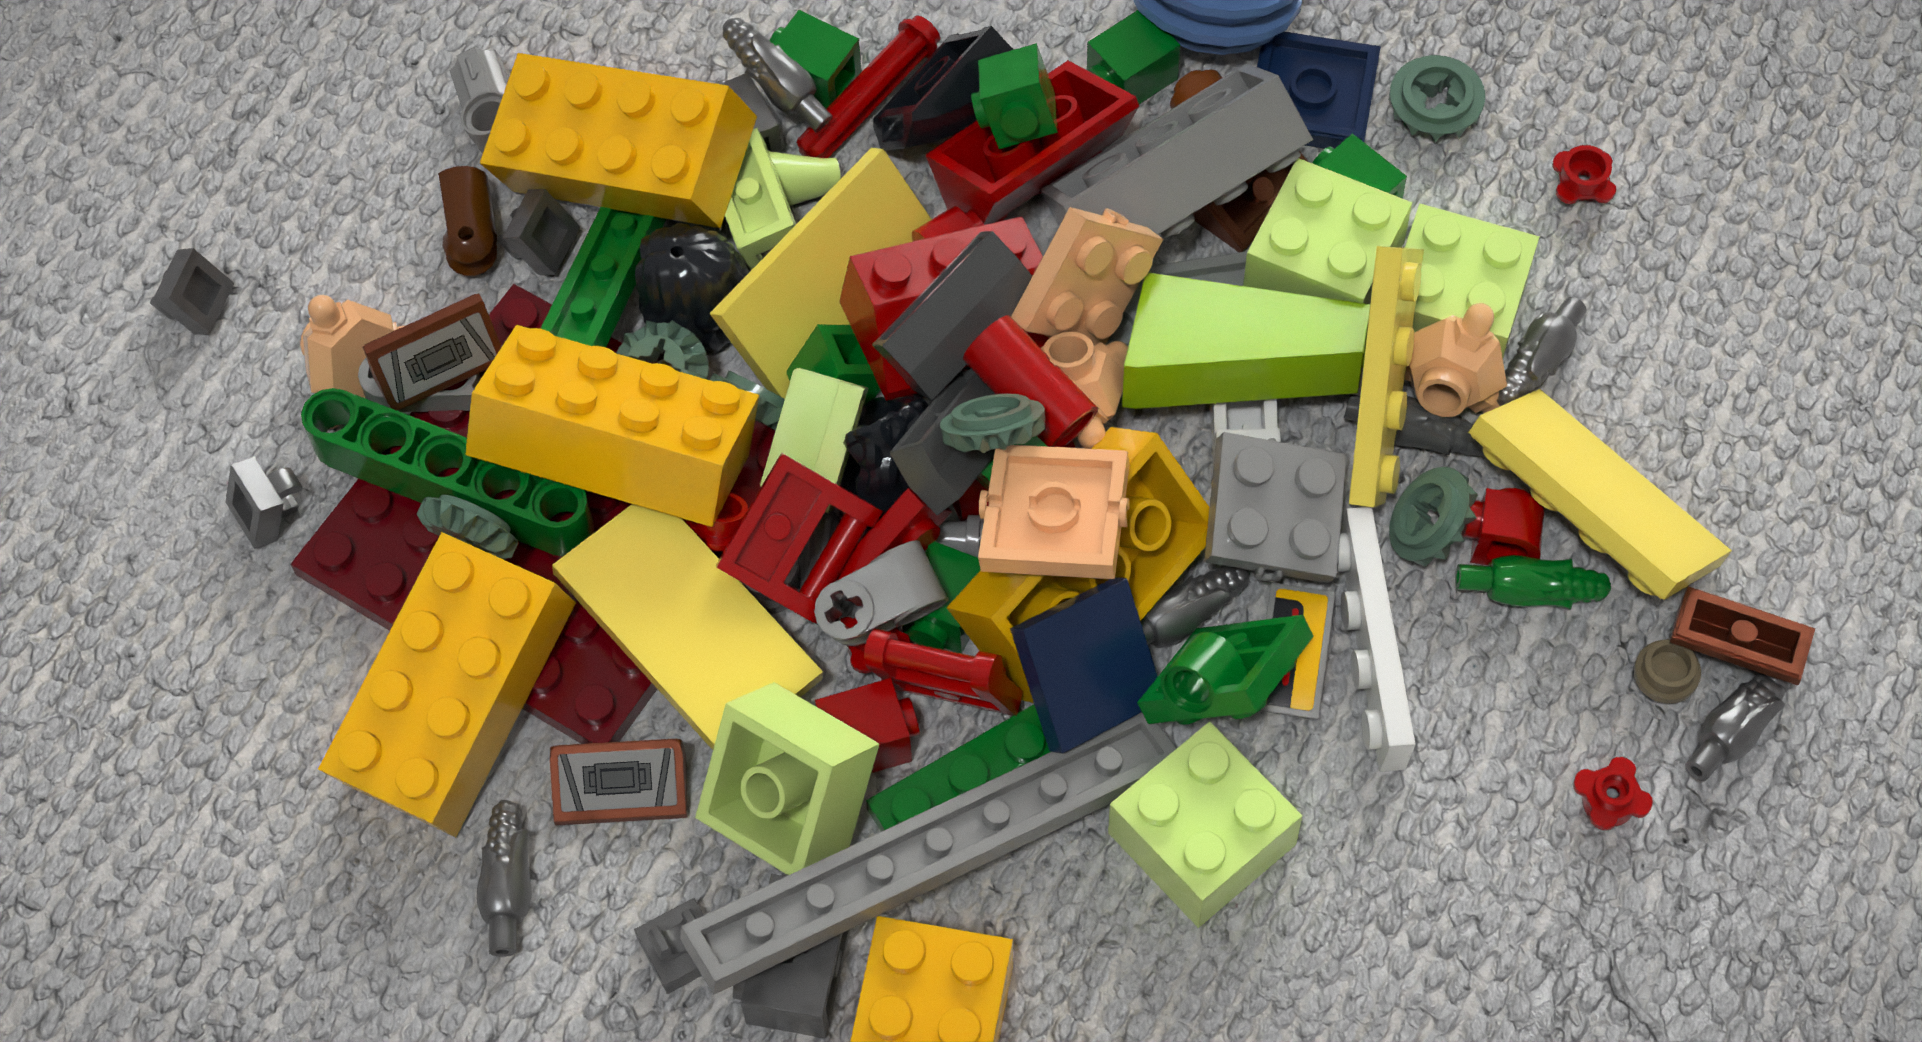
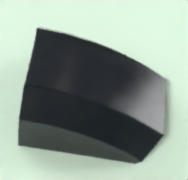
M992 26L969 33L949 35L873 118V128L880 148L887 151L932 143L959 133L977 121L971 94L979 91L978 60L1014 49Z

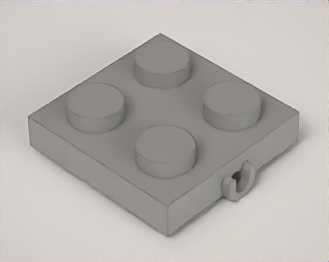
M1223 432L1216 439L1204 562L1255 571V577L1264 581H1278L1282 579V576L1329 583L1337 576L1347 454L1294 445L1293 441L1283 443L1277 442L1275 438L1266 440ZM1264 569L1273 570V573H1265Z

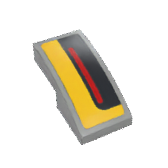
M1271 582L1266 619L1304 615L1314 637L1296 659L1294 668L1284 675L1269 695L1266 705L1260 711L1318 720L1335 592Z

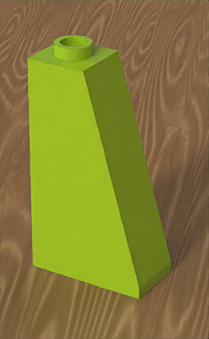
M1148 272L1144 277L1124 363L1122 407L1140 409L1358 393L1361 371L1364 368L1370 304Z

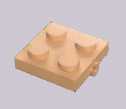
M1070 207L1011 317L1025 331L1042 334L1048 338L1062 332H1078L1089 337L1093 345H1097L1100 342L1106 345L1110 336L1119 327L1123 312L1140 281L1150 271L1153 258L1164 239L1146 226L1130 223L1124 216L1111 209L1105 208L1103 214L1099 215Z
M1010 445L1007 446L1006 450L995 449L989 491L981 490L979 498L980 519H984L978 554L981 572L1115 579L1121 528L1127 527V510H1129V498H1125L1130 467L1128 451Z

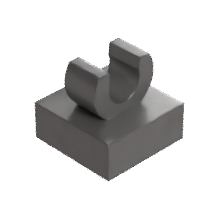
M546 189L528 190L520 206L512 211L510 216L513 219L505 233L499 235L497 242L512 257L522 258L538 275H555L580 226Z
M194 248L178 249L168 269L165 271L161 284L155 296L152 297L150 304L168 319L179 321L193 334L211 333L234 282Z
M254 456L231 464L225 503L254 549L277 541L281 518L298 511L299 505L292 494L301 491L302 485L289 467L275 470L266 476Z
M695 898L634 929L636 937L666 994L702 976L680 940L681 926L703 916Z

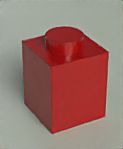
M891 678L815 700L816 707L880 744L871 774L912 762L910 738L920 735L919 725L910 698L898 700Z

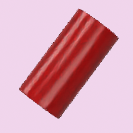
M1009 315L999 318L988 326L964 353L963 361L995 394H1019L1028 397L1030 400L1040 402L1044 406L1045 430L1038 434L1037 437L1048 447H1065L1088 426L1098 412V407L1059 366H1055L1050 361V357Z

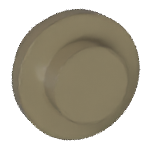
M1670 639L1652 642L1640 651L1634 664V678L1639 689L1650 699L1666 704L1679 703L1688 699L1697 689L1701 679V666L1691 649L1670 643Z

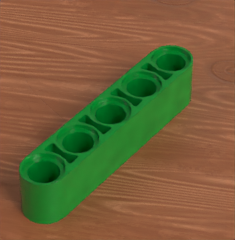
M335 388L324 389L313 394L304 403L301 412L302 424L315 454L328 467L420 503L426 497L439 499L440 495H450L466 500L505 521L511 528L510 533L519 542L556 556L563 557L595 533L594 520L586 492L583 489L465 455L466 437L345 390ZM345 424V427L337 432L326 433L336 425ZM403 446L393 454L382 455L390 447ZM460 468L451 476L438 477V474L445 469ZM503 490H517L509 498L493 499L496 494ZM568 511L575 513L566 521H550L553 516L560 512Z

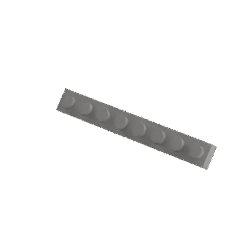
M1141 712L1063 754L1050 752L681 926L680 940L715 995L1109 805L1176 750V747L1158 723L1148 724Z

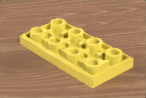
M870 148L709 314L763 386L785 399L790 383L787 369L817 324L850 325L839 303L849 257L913 242L912 231L930 221L931 218L884 149Z
M1541 389L1480 415L1468 432L1473 439L1483 446V453L1492 464L1504 470H1511L1531 487V495L1540 505L1551 511L1560 512L1579 529V536L1585 544L1598 552L1609 554L1628 571V578L1632 584L1646 594L1658 596L1660 599L1665 600L1719 568L1732 551Z
M631 504L552 565L553 574L712 750L714 749L727 702L773 682L802 697L822 680L823 671L739 580L716 568L719 558L682 518Z

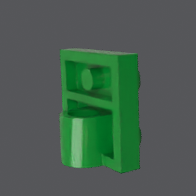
M1304 615L1196 628L1137 703L1148 724L1177 721L1181 725L1197 722L1202 718L1231 716L1234 719H1242L1252 716L1264 708L1269 695L1284 675L1294 668L1296 659L1314 636Z

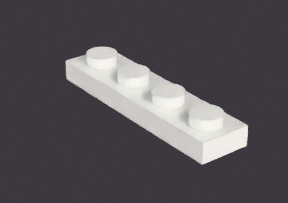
M1372 507L1346 509L1340 529L1337 572H1344L1347 591H1343L1341 594L1343 625L1345 630L1355 631L1358 650H1353L1351 655L1352 678L1356 689H1365L1368 710H1363L1362 712L1363 740L1367 750L1376 749L1379 772L1406 770L1415 747V738Z

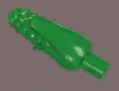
M1507 555L1492 559L1488 566L1458 564L1455 575L1457 590L1486 591L1489 599L1500 604L1516 607L1556 606L1571 610L1573 603L1580 601L1588 603L1593 600L1601 601L1611 591V583L1607 574L1603 572L1598 573L1591 569L1586 570L1582 567H1573L1571 558L1565 560H1545L1521 555Z

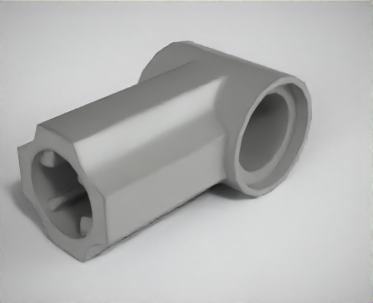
M473 47L456 55L457 61L449 71L462 107L460 115L461 125L483 154L508 82V76L503 61L495 49L481 50Z

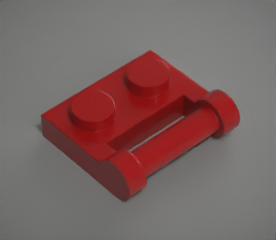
M781 452L719 558L716 568L817 624L814 610L816 599L821 590L830 583L835 582L866 527L874 528L883 511ZM831 504L845 512L801 589L794 588L784 581L827 507Z
M873 629L869 634L864 650V663L868 669L882 680L891 678L895 690L1017 716L1023 691L1005 675L1007 669L1003 667L1001 655L979 651L976 656L899 641L896 633Z

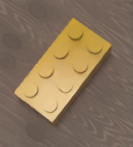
M517 53L480 164L513 192L526 194L528 190L546 189L557 200L721 228L757 115L728 85Z
M516 325L472 392L465 455L713 527L749 456L759 394L738 389L727 382L710 381L679 372L665 364H651L620 355L606 347L589 346L554 336L549 331L543 329H530Z
M1110 427L1103 439L1091 449L1128 451L1130 467L1125 498H1129V510H1127V527L1121 528L1115 577L1127 578L1141 621L1206 547L1209 506L1158 433ZM980 570L949 604L947 609L979 651L1002 656L1003 667L1007 669L1005 675L1023 691L1021 700L1034 703L1010 628L1109 579L981 572Z
M441 532L318 770L346 786L456 838L576 602L556 583Z
M877 916L850 1042H999L1013 970V939Z

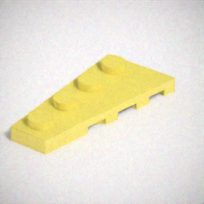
M1377 246L1349 496L1350 505L1377 507L1386 503L1387 493L1395 494L1397 489L1400 457L1393 455L1396 431L1402 430L1406 417L1407 393L1403 392L1406 366L1410 365L1413 354L1414 329L1412 326L1416 301L1420 290L1424 249Z

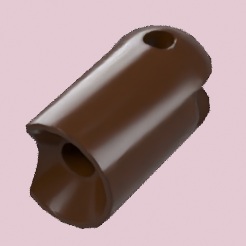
M456 166L445 169L438 173L447 226L442 244L449 267L456 273L464 276H476L491 268L497 258V230L488 176L484 171L471 166Z

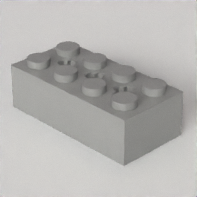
M1245 64L1040 189V192L1059 225L1070 207L1102 215L1105 208H1108L1124 216L1130 223L1146 226L1157 235L1161 233L1163 237H1169L1190 226L1195 221L1193 213L1214 201L1215 205H1221L1241 195L1248 188L1245 181L1266 169L1268 173L1276 172L1295 162L1301 155L1298 149L1312 141L1313 138L1279 75Z

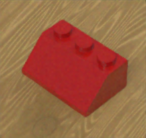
M1067 60L1048 73L1055 92L1058 133L999 149L991 127L981 129L978 122L975 121L926 154L947 210L952 206L959 207L965 213L972 210L978 215L984 225L1003 221L1009 212L1033 196L1041 194L1040 189L1101 153L1104 148L1121 138L1139 108L1136 96Z
M1022 216L849 257L839 303L886 401L917 392L911 389L872 344L980 232L993 231L1033 276L1043 256ZM1025 331L1040 348L1049 339L1045 335Z

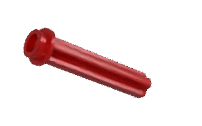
M916 15L912 19H903L899 23V33L826 108L833 116L828 124L818 132H815L809 126L797 139L798 151L802 156L829 158L924 57L929 58L936 51L937 43L941 40V37L930 21Z

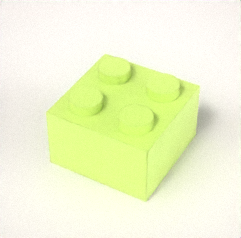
M1298 158L1294 162L1247 252L1243 286L1371 304L1377 246H1403L1412 202Z
M1419 203L1405 248L1424 249L1420 290L1416 301L1412 326L1414 332L1452 315L1463 318L1470 306L1476 303H1484L1493 310L1494 322L1489 331L1494 333L1499 340L1502 358H1504L1540 236Z
M773 682L725 704L695 818L787 875L793 874L850 847L880 744Z
M1209 721L1110 803L1108 834L1199 928L1296 846L1302 815Z

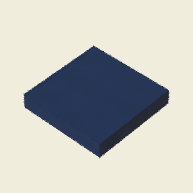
M1285 31L1275 35L1270 42L1261 46L1257 68L1279 75L1313 138L1312 141L1304 146L1323 149L1331 146L1335 149L1352 133L1364 142L1381 46Z
M1115 577V579H1109L1010 628L1050 752L1063 754L1142 712L1137 702L1158 676L1127 578Z

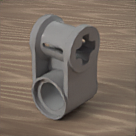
M915 540L888 550L861 569L830 583L821 590L817 597L814 613L817 624L824 633L843 645L859 646L866 644L868 636L873 629L890 631L898 626L914 622L942 607L948 602V597L920 541ZM847 599L856 606H863L855 613L858 623L852 628H849L841 621H835V619L843 614L840 604Z

